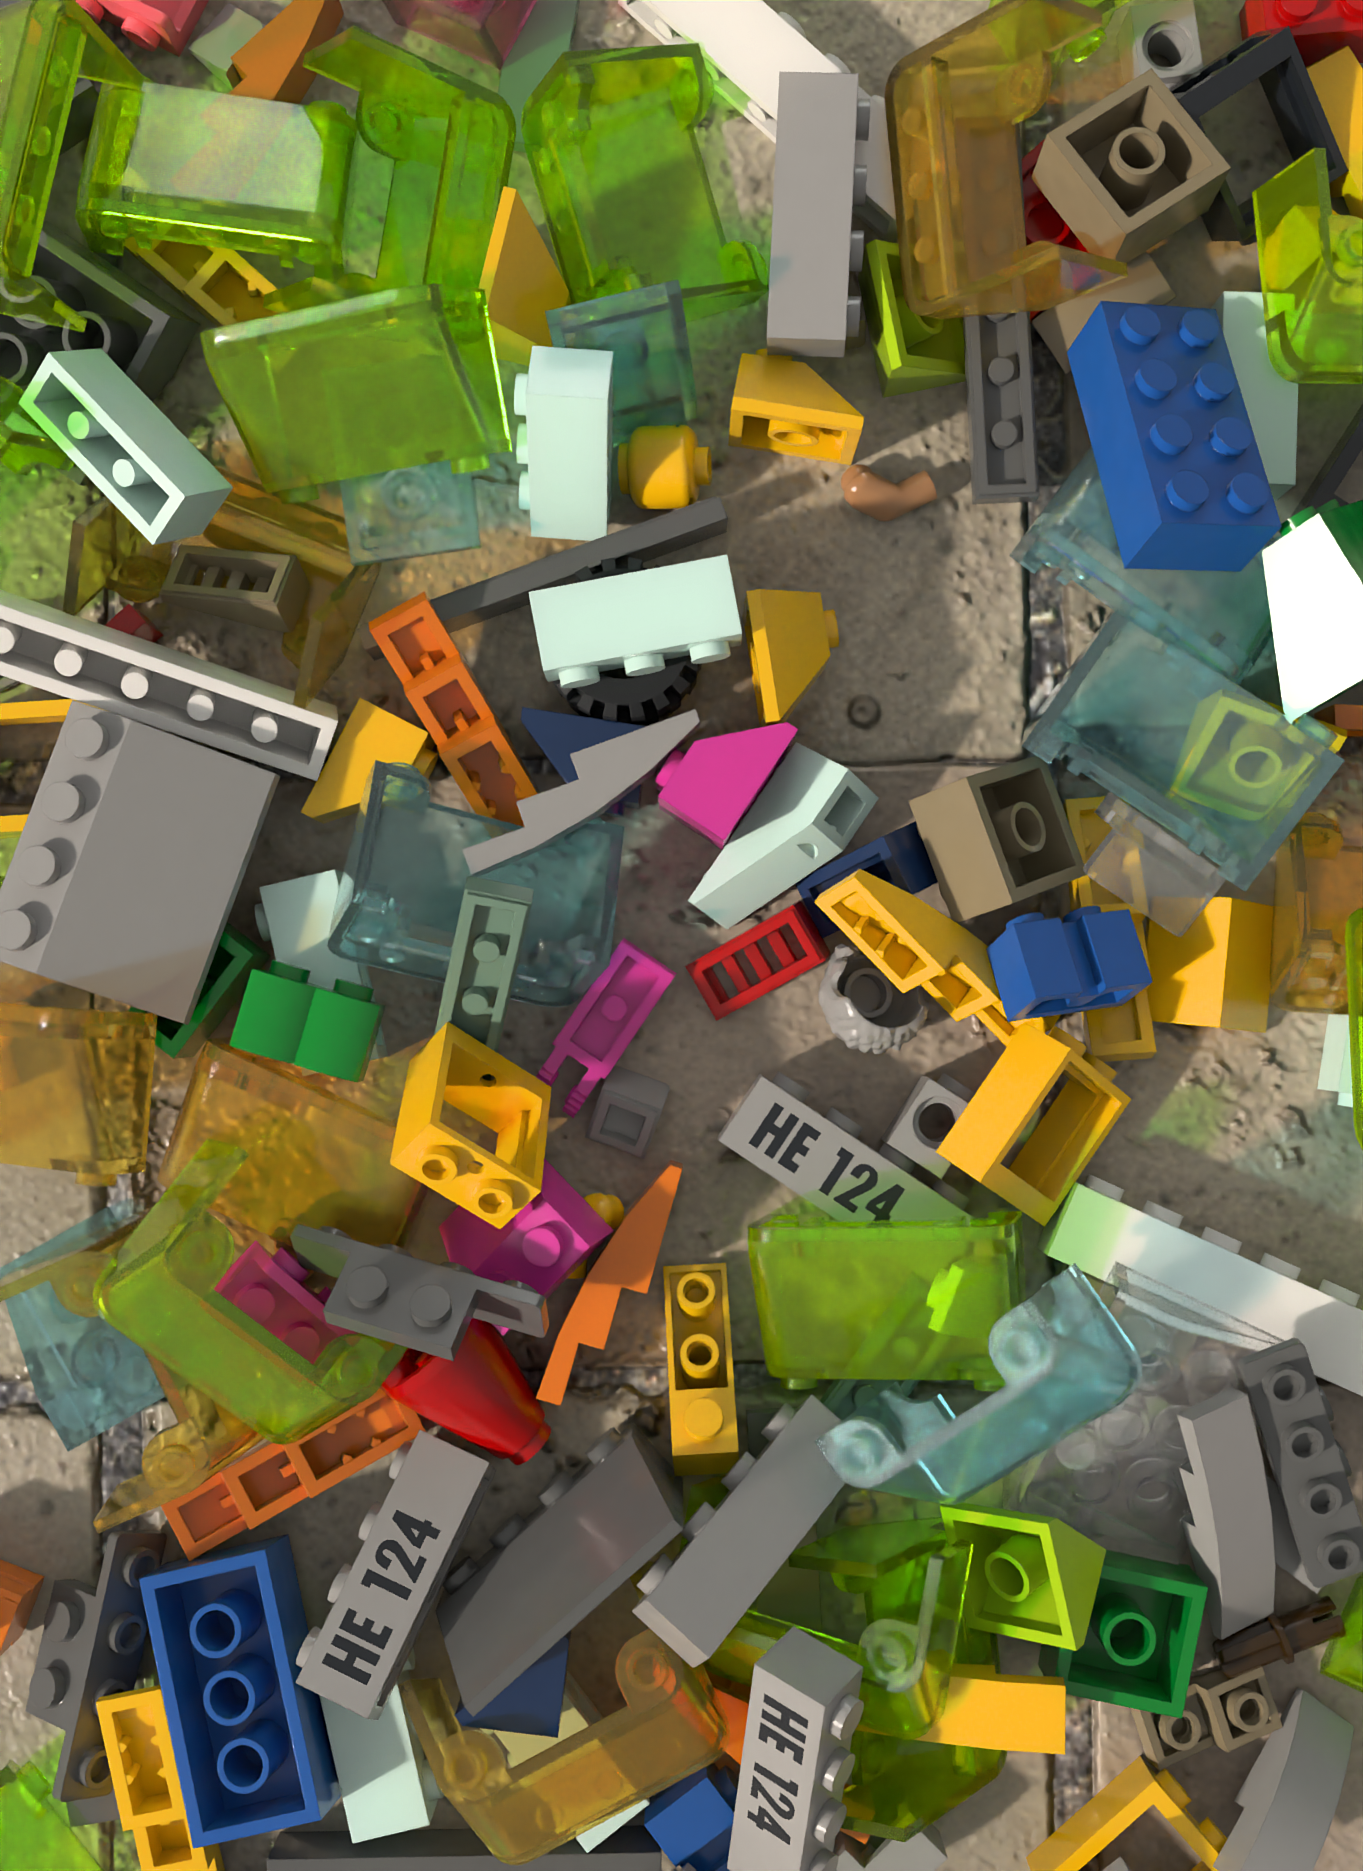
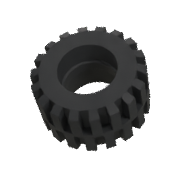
M615 557L601 560L602 568L591 572L587 565L576 571L577 580L574 583L647 570V568L643 567V559L629 557L628 565H616ZM688 655L664 660L665 669L633 678L617 679L599 672L600 681L587 686L561 688L560 680H555L553 683L560 696H563L568 701L570 708L580 716L584 713L591 718L628 724L645 722L646 726L659 722V716L667 711L672 714L681 706V700L686 694L690 695L696 685L699 670H701L702 663L693 664L691 656Z

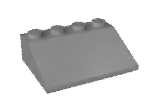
M72 700L0 889V961L189 1025L280 776L135 720Z

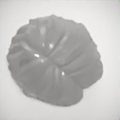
M839 944L835 947V951L832 953L828 966L825 969V975L818 992L819 1004L825 1014L826 1022L831 1027L832 1033L840 1040L845 1041L848 1048L860 1049L864 1053L873 1051L874 1054L885 1053L888 1048L900 1050L903 1043H907L915 1038L925 1023L927 1012L929 1011V1001L931 1000V995L921 985L903 994L862 951L858 952L852 946Z

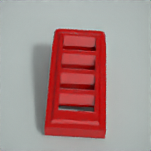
M798 900L692 961L685 967L716 1021L824 962L831 953L805 906ZM789 923L806 953L798 959L780 930V927ZM764 936L768 939L783 965L781 969L775 972L757 942L758 939ZM741 949L744 950L760 978V981L753 985L734 954ZM719 961L723 964L739 992L730 998L711 967Z

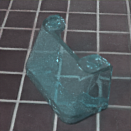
M1092 446L1088 448L1009 555L1034 574L1042 564L1054 569L1056 567L1061 568L1062 570L1055 578L1065 586L1073 580L1173 653L1168 662L1178 669L1189 663L1194 674L1186 686L1201 697L1209 695L1222 686L1236 690L1251 671L1273 636L1262 551L1282 537H1272L1241 572L1124 569Z
M1133 603L1128 612L1114 607L1026 727L1022 746L1049 764L1054 757L1062 760L1065 754L1068 755L1067 770L1077 776L1080 772L1186 840L1188 848L1199 855L1203 850L1207 857L1220 865L1217 869V874L1246 892L1345 761L1342 755L1331 746L1338 735L1305 713L1295 722L1161 635L1168 625L1143 607Z
M375 760L367 775L332 915L327 947L333 954L345 960L445 984L467 876L475 877L470 873L462 849L521 829L523 826L429 802L432 785L426 777L421 775L417 768L402 762L385 763ZM598 816L544 849L477 877L534 889L531 910L510 999L545 1007L571 1005L609 967L624 835L623 826L604 822Z
M1074 1263L1044 1283L1042 1288L1023 1303L1003 1315L993 1325L988 1338L989 1354L995 1367L1007 1383L1006 1386L956 1418L940 1393L927 1400H912L902 1395L904 1392L896 1381L815 1440V1443L834 1472L844 1482L856 1488L953 1506L966 1501L1123 1403L1139 1385L1142 1377V1361L1136 1348L1077 1264Z

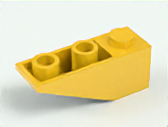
M726 1263L663 1266L675 1476L727 1473L738 1461L739 1449Z

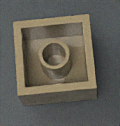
M1151 68L1046 135L1031 179L1108 276L1206 213L1211 207L1231 167Z
M1044 754L965 777L909 800L916 820L918 834L924 842L939 883L940 894L946 902L951 919L956 923L1013 904L1088 875Z

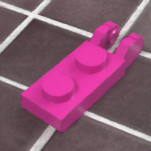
M625 938L620 942L552 1044L556 1047L536 1075V1078L551 1087L557 1079L559 1069L568 1055L589 1068L581 1082L574 1085L564 1100L565 1105L562 1111L572 1118L578 1113L600 1078H607L677 974Z

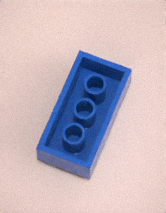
M1100 301L1070 346L1067 355L1124 569L1241 572L1282 525L1216 309Z
M281 1535L204 1553L191 1561L188 1558L170 1561L139 1578L193 1849L322 1820L342 1794L320 1696L295 1683L302 1670V1667L296 1665V1659L305 1638L309 1634L289 1535Z

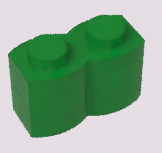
M272 960L269 971L262 969L251 970L229 1046L357 1083L364 1081L386 1005L371 1001L374 992L373 988L338 978L335 980L333 990L308 983L311 970Z

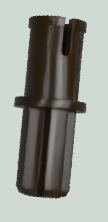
M1327 1595L1321 1597L1316 1602L1277 1617L1272 1613L1265 1617L1264 1622L1238 1631L1222 1640H1215L1212 1647L1215 1659L1224 1675L1228 1678H1234L1281 1659L1286 1664L1295 1662L1294 1654L1335 1638H1343L1346 1636V1629L1340 1615L1333 1617L1332 1611H1335L1337 1608Z

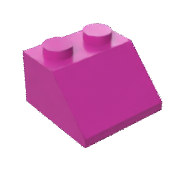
M784 722L696 740L686 755L675 749L655 779V782L658 783L656 789L660 791L658 795L660 810L723 850L739 823L745 817L790 749L798 729L790 723Z
M545 1158L541 1192L501 1229L496 1228L460 1205L439 1226L450 1262L465 1266L476 1276L503 1283L506 1280L520 1281L534 1288L546 1300L614 1231ZM493 1324L503 1336L512 1330Z

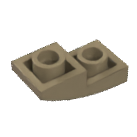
M1145 251L1108 276L1101 270L1031 322L1064 372L1069 374L1072 370L1067 351L1100 301L1166 305L1177 296L1147 251Z
M1263 1667L1234 1678L1226 1677L1222 1670L1190 1678L1182 1719L1130 1708L1147 1761L1158 1770L1169 1767L1214 1745L1226 1752H1230L1283 1727Z

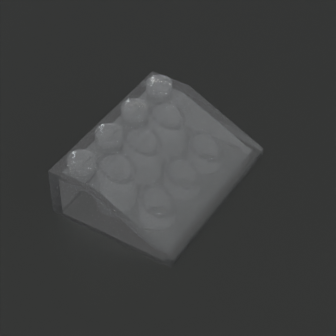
M1115 1261L1003 1473L1002 1509L1055 1517L1106 1550L1179 1565L1189 1547L1181 1518L1192 1512L1179 1467L1190 1462L1177 1413L1231 1387L1247 1394L1238 1367L1239 1359L1285 1340ZM1251 1407V1411H1252V1415H1253V1419H1254V1423H1255V1428H1256V1427H1257V1422H1256V1419H1255V1416H1254V1413H1253V1410H1252V1407Z

